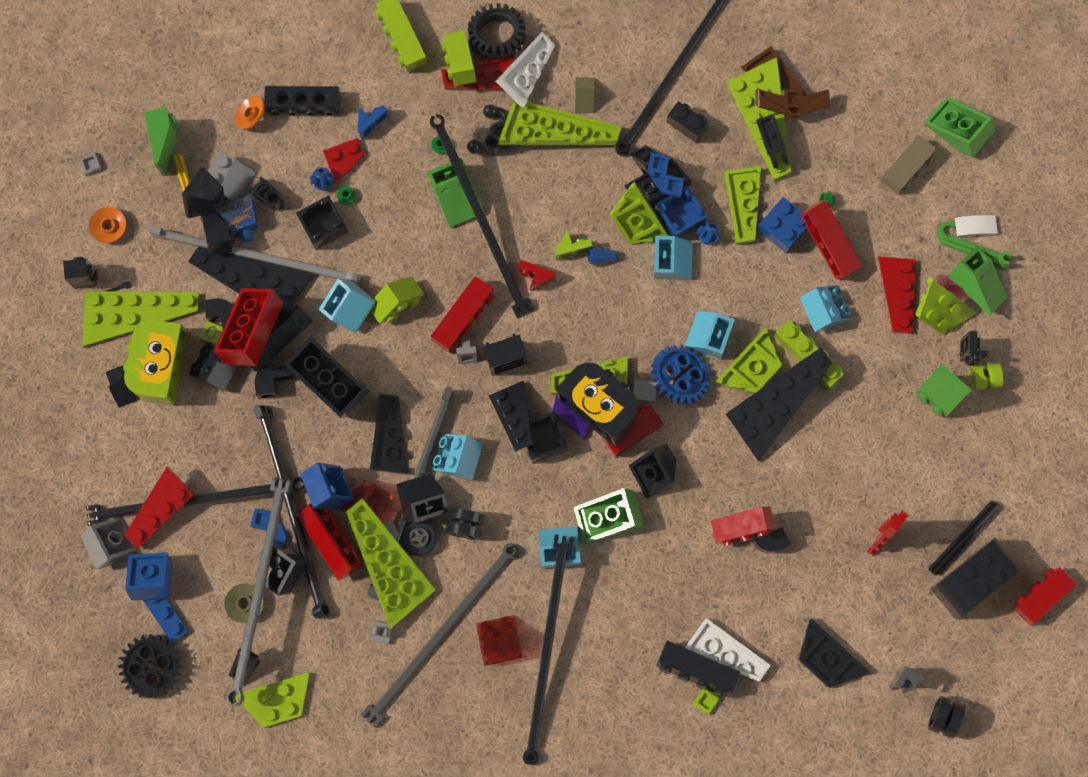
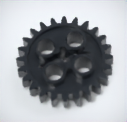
M149 634L148 639L145 635H141V641L134 638L135 644L128 643L129 650H122L125 657H119V659L123 661V664L117 665V667L122 668L123 671L118 675L125 677L121 683H128L125 689L130 690L133 688V695L139 692L140 698H143L145 694L147 699H151L152 694L159 698L160 691L166 695V688L173 690L174 688L171 683L179 682L175 677L182 676L177 671L183 667V665L178 664L182 657H176L180 650H172L175 646L174 643L167 645L168 638L163 639L161 642V635H157L156 639H154L153 634ZM146 648L151 649V655L148 658H145L143 655ZM136 657L141 658L145 662L152 663V666L163 671L165 676L160 675L154 670H148V666L138 662ZM166 657L168 659V664L166 667L162 668L160 666V660ZM136 665L141 667L138 675L133 674V668ZM152 675H156L158 678L155 685H151L149 682Z

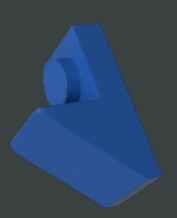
M383 104L379 108H374L370 116L360 107L358 108V134L361 139L366 137L389 116L388 109Z

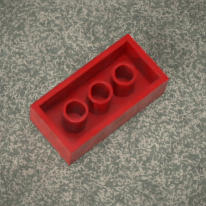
M241 288L214 350V353L225 365L257 366L284 303L273 289Z

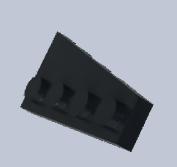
M524 380L489 395L491 403L515 452L533 444Z
M379 394L369 470L408 475L399 396Z

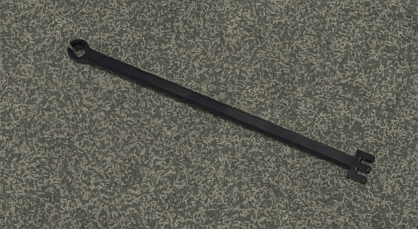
M716 0L623 141H619L615 146L617 155L620 152L619 147L621 145H624L626 149L621 150L620 156L624 157L629 154L630 145L726 0Z
M436 114V118H439L441 123L435 124V117L432 116L430 118V126L436 130L515 302V305H512L511 308L516 318H519L518 309H521L523 315L527 314L525 306H528L530 312L534 311L529 298L524 300L445 129L444 117Z
M255 405L254 412L256 418L261 419L277 477L279 480L282 478L287 481L288 477L270 419L274 417L272 409L268 405ZM291 491V494L285 493L284 501L300 555L307 560L304 569L315 606L312 608V614L316 619H323L329 616L330 611L321 593Z
M299 476L292 479V490L297 493L305 491L306 488L302 478ZM302 482V487L298 489L297 483ZM271 484L206 493L194 495L184 506L275 492L270 490ZM144 503L100 509L99 504L86 506L87 511L94 510L93 513L86 514L87 518L94 517V520L87 521V526L100 523L103 518L137 514Z
M555 534L553 548H557V556L527 750L523 753V761L527 765L529 764L527 759L529 754L534 755L531 765L536 764L539 758L537 746L567 550H573L574 537H570L569 544H565L566 536L564 535L562 536V543H558L559 535Z

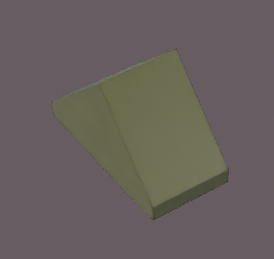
M576 77L575 113H594V78Z

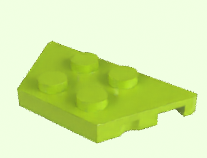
M632 183L610 212L611 218L629 244H636L639 242H653L655 236H670L636 183Z
M929 277L927 279L929 284L927 292L922 294L921 303L915 315L940 334H944L975 315L976 311Z
M766 328L759 333L716 380L717 384L754 394L763 388L782 367Z
M309 672L243 692L245 698L242 705L263 728L301 717L310 674Z

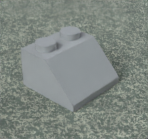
M221 151L218 152L208 170L223 186L224 195L228 201L242 198L255 175V172L243 163Z
M122 516L91 525L80 535L97 570L110 566L139 550L124 535L128 527Z

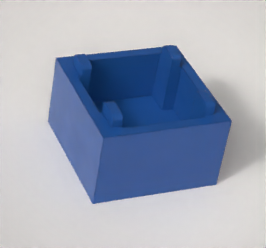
M688 185L683 188L681 198L668 196L655 204L654 211L670 236L680 238L706 223L707 215Z
M317 462L300 474L313 508L338 511L354 500L353 492L347 484L344 476L345 472L341 466Z
M168 552L129 555L125 590L131 601L170 598L173 562Z

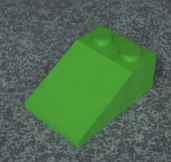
M946 97L924 122L929 129L953 148L972 158L995 133L992 117L949 97Z
M167 107L145 112L154 165L162 176L167 173L177 140L176 131H179L178 121L175 120L173 113H170Z
M941 364L916 393L920 401L924 404L929 403L933 407L932 410L936 415L946 418L972 389Z
M623 488L574 507L584 544L622 535L644 527L634 490Z

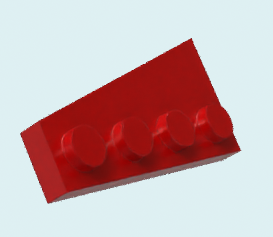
M509 55L508 59L501 57V60L498 61L495 58L494 60L473 63L476 82L454 86L453 79L449 80L447 69H442L441 74L445 90L505 91L496 80L514 62V57Z
M878 256L892 332L912 334L916 259Z
M166 467L124 534L137 549H140L195 495L170 467Z
M902 510L898 514L894 513L884 521L878 529L881 533L867 552L874 556L882 547L881 545H884L898 531L909 515Z

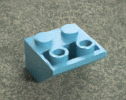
M655 236L654 278L692 280L693 242L676 236Z
M338 278L319 310L331 321L353 332H357L376 301L350 279Z
M838 285L817 287L800 297L814 332L824 331L853 319Z
M697 311L685 347H690L692 350L721 359L735 319L719 313Z
M442 434L431 470L460 479L472 480L483 443L468 436Z
M577 526L538 530L542 569L555 568L557 548H553L555 534L559 535L558 543H562L563 535L566 536L565 544H569L570 537H574L573 550H567L565 567L581 565Z

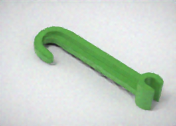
M944 222L939 226L937 238L941 244L966 254H970L979 247L994 264H997L1000 270H1007L1013 257L1011 253H999L947 234L945 232L946 228L956 229L955 222Z

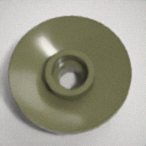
M239 584L227 593L224 607L227 615L232 620L239 623H247L255 586ZM262 597V602H261V606H260L259 615L261 614V612H262V610H263V606H264L263 597ZM244 600H247L249 603L246 608L242 607Z

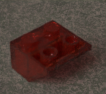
M360 477L352 489L354 500L339 510L347 514L346 511L363 499L378 519H380L393 496L376 484Z
M515 615L476 623L484 666L523 658Z

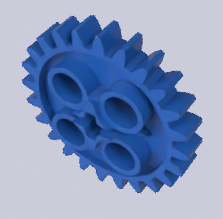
M673 345L671 349L666 347L664 351L661 350L653 359L654 362L651 364L653 369L650 371V374L655 375L651 381L657 382L654 388L661 389L658 393L659 395L664 393V399L666 400L670 397L672 404L677 400L678 405L684 402L687 406L691 402L694 404L708 392L707 388L711 385L708 381L711 379V376L706 375L710 372V369H705L707 362H701L703 356L697 357V351L691 353L690 347L684 350L683 345L678 349L676 345ZM689 365L692 366V368L688 370L684 375H682L674 384H670V382L682 371H684Z

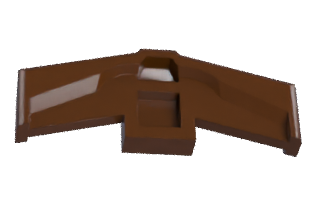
M756 89L755 105L759 108L785 114L787 117H799L803 114L830 108V92L827 89L802 96V89H783L782 95Z

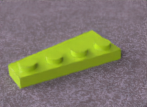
M761 166L724 171L736 245L755 242Z

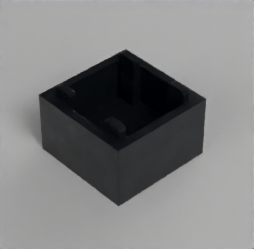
M329 195L296 212L315 250L349 233Z
M514 333L512 334L513 337L491 344L486 342V345L483 346L491 375L528 364L520 334L515 335Z
M556 412L529 420L533 444L526 448L532 463L568 451V445Z

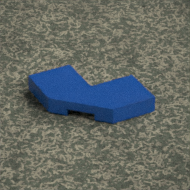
M651 152L647 173L660 193L681 198L685 179L666 175L670 156Z
M255 508L250 527L267 531L271 512ZM279 521L275 540H279L286 545L288 535Z

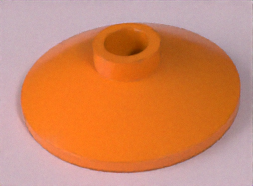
M251 96L239 106L238 112L235 115V123L238 128L248 130L260 121L265 109L262 98Z
M113 207L100 208L91 216L89 221L91 235L101 243H113L119 240L124 235L127 227L123 213ZM108 224H112V228L110 230L106 229V226Z

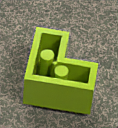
M412 276L387 283L373 298L376 303L371 312L379 324L386 321L390 323L405 308L417 306L424 293Z

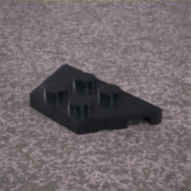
M812 618L809 620L798 661L828 688L868 673V670Z

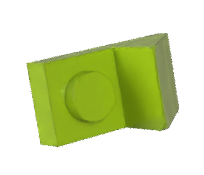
M567 230L555 251V259L560 260L588 252L589 249H592L591 240L581 238L572 244Z

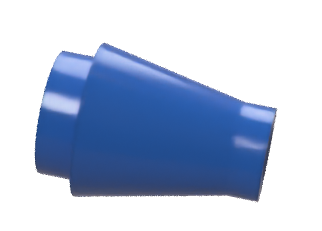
M597 247L588 250V262L594 266L616 261V250Z

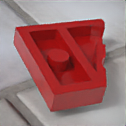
M358 138L323 150L331 174H334L335 184L339 183L342 177L364 157Z

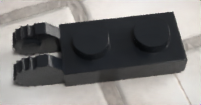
M774 114L757 119L756 122L773 168H778L777 160L774 157V154L781 152L783 163L785 165L789 164L785 152L786 148Z

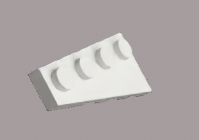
M543 32L533 40L496 80L521 108L526 105L527 99L532 93L534 85L555 46Z
M707 618L685 646L686 649L738 670L741 675L757 682L761 680L771 666Z

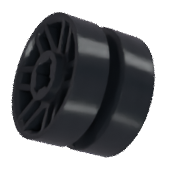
M450 508L448 519L455 522L447 523L445 533L455 537L480 540L482 530L475 526L483 525L485 515L470 510Z
M940 695L934 705L928 723V730L936 733L942 730L943 736L954 739L963 721L966 706L957 701H954L951 705V699Z

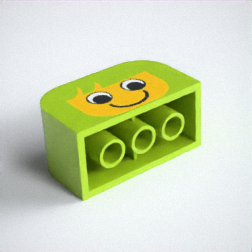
M147 320L135 328L132 339L127 345V352L129 354L128 359L124 361L123 370L125 371L124 380L127 387L141 400L151 403L175 405L189 333L182 324Z

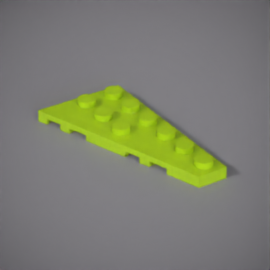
M86 291L82 347L132 333L140 323L147 320L166 322L199 312L200 293Z
M361 499L346 513L388 626L392 628L432 594L435 588L366 502Z

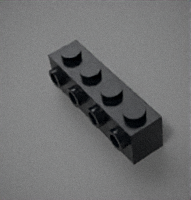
M668 640L656 664V667H659L661 672L666 674L673 673L678 676V679L684 682H694L698 688L703 690L710 689L715 691V695L722 698L732 695L740 675L738 670Z

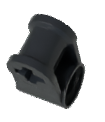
M262 177L259 178V182L253 189L248 190L252 196L273 211L281 210L284 206V199L281 193ZM273 198H279L276 203H271Z

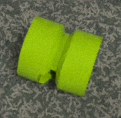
M999 363L988 364L986 367L983 365L971 366L970 378L973 382L971 384L974 391L985 390L987 387L990 389L1003 387V372Z

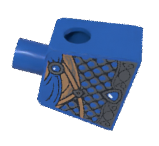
M247 195L219 206L218 211L231 233L233 232V236L241 235L244 243L253 241L254 237L251 230L259 227L252 196Z

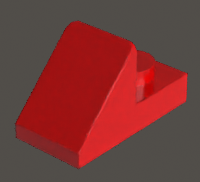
M520 260L518 264V271L521 272V275L527 278L534 277L530 285V291L556 279V272L524 260Z

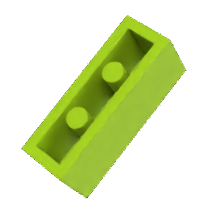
M465 30L443 34L445 42L441 44L443 54L447 53V55H444L446 67L450 66V68H447L449 80L453 79L454 86L476 82Z

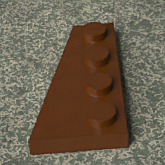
M772 46L741 66V69L746 73L777 57L781 94L783 89H802ZM802 89V96L807 95Z

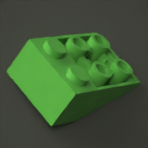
M461 157V158H459L460 161H461V164H462V166H463V168H464V170H465V172H466V175H467V177H468V179H469V181H470V183H471V185H472V188H473V190H474V192H475V194H476V196H477V199H478V201H479V203H480V200H479V198H478V195H477V193H476V190H475V188H474V185H473V183H472V181H471V178H470V176H469V173H468V171H467V169H466V166H465V164H464V162H463V160H462V157ZM451 162L427 172L430 184L450 228L476 218Z
M979 247L965 257L948 275L988 315H991L1008 298L992 260Z

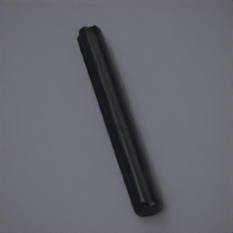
M993 500L990 501L933 562L928 570L933 575H937L997 511L999 505Z

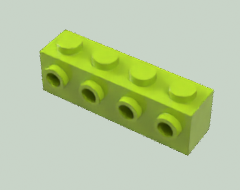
M382 0L377 2L375 14L378 20H382L385 25L382 28L386 37L390 36L392 40L390 45L393 52L397 51L400 56L397 59L401 68L405 67L408 73L426 65V56L399 0Z
M788 320L775 333L773 338L800 362L819 348L809 335L805 336L801 332L802 329L796 322L792 323ZM832 362V365L820 379L819 383L827 391L844 375L842 367L838 363Z

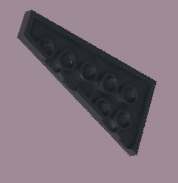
M199 246L188 261L191 265L238 294L241 288L273 289L284 302L277 317L279 320L289 312L313 277L312 273L229 253L209 256L208 249Z
M821 347L726 413V416L758 461L763 457L832 365L831 360Z

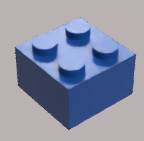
M782 197L759 224L757 231L787 254L808 228L799 214L802 211Z

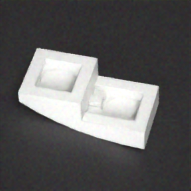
M995 215L955 218L957 237L998 234Z

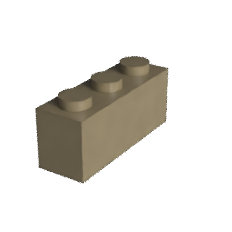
M918 135L887 170L881 181L897 194L901 191L906 192L912 184L910 180L913 177L917 179L923 172V165L925 163L929 165L935 158L933 154L936 148Z

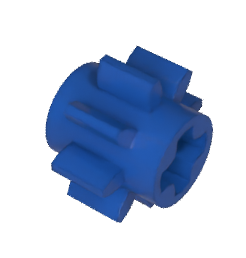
M316 168L313 175H310V182L314 184L317 190H327L334 183V174H330L328 168Z
M712 222L703 223L696 232L700 235L699 241L705 245L715 244L721 236L718 233L720 228Z

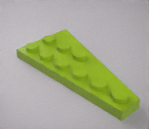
M776 57L726 82L774 181L791 173L785 118L782 113L757 107L755 105V90L761 89L782 95ZM774 114L789 161V164L785 165L782 161L781 152L775 153L774 157L778 163V168L776 169L773 168L770 156L767 155L756 122L757 119Z
M514 100L500 136L499 145H617L622 127L527 102L521 108Z

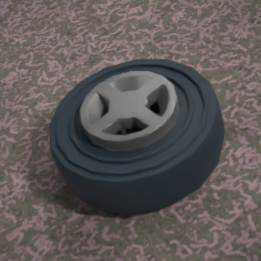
M427 522L411 523L403 531V546L412 555H427L436 546V531Z

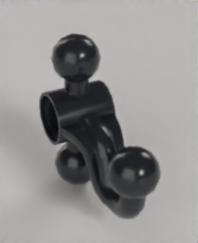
M492 104L486 105L483 109V114L486 118L492 119L496 115H500L502 119L490 126L488 136L484 142L480 143L475 139L470 140L467 144V150L471 154H477L480 150H485V153L490 157L497 156L501 149L514 152L518 145H499L500 138L495 134L498 129L504 127L508 117L507 111ZM490 144H496L497 146L494 147V148H491V147H489L488 145H490Z

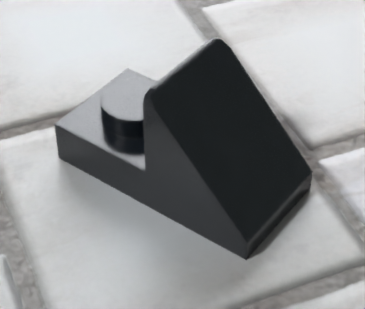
M647 145L630 154L643 174L647 173L651 152L655 153Z
M123 365L106 371L110 384L108 387L118 407L137 401L135 394L125 383Z
M241 648L237 652L228 675L233 679L235 678ZM252 651L250 652L244 686L261 662L258 660L259 656Z

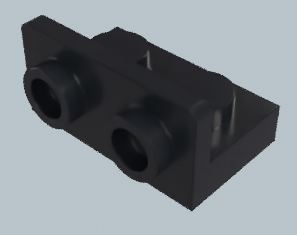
M969 331L960 339V362H965L966 365H977V363L988 356V351L977 350L980 347V338L977 337V331Z

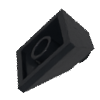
M203 167L199 169L182 192L187 218L216 212L226 199L223 186Z
M668 444L653 448L628 465L646 499L652 497L675 480L677 460Z

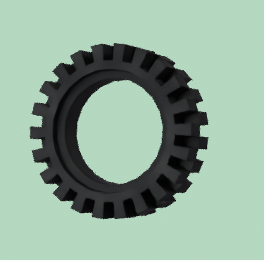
M496 3V8H493V4H488V10L483 6L481 7L482 13L477 10L475 16H471V22L469 21L468 35L472 49L476 50L478 55L482 54V57L485 59L489 55V60H494V56H497V61L501 60V55L508 59L509 53L514 56L516 50H521V45H524L526 39L523 16H521L519 11L515 12L514 7L509 9L507 4H504L503 8H501V3ZM503 20L511 24L514 32L507 41L492 44L486 42L481 37V29L488 22Z

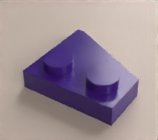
M556 394L552 412H556L559 419L581 438L585 439L588 425L558 400Z

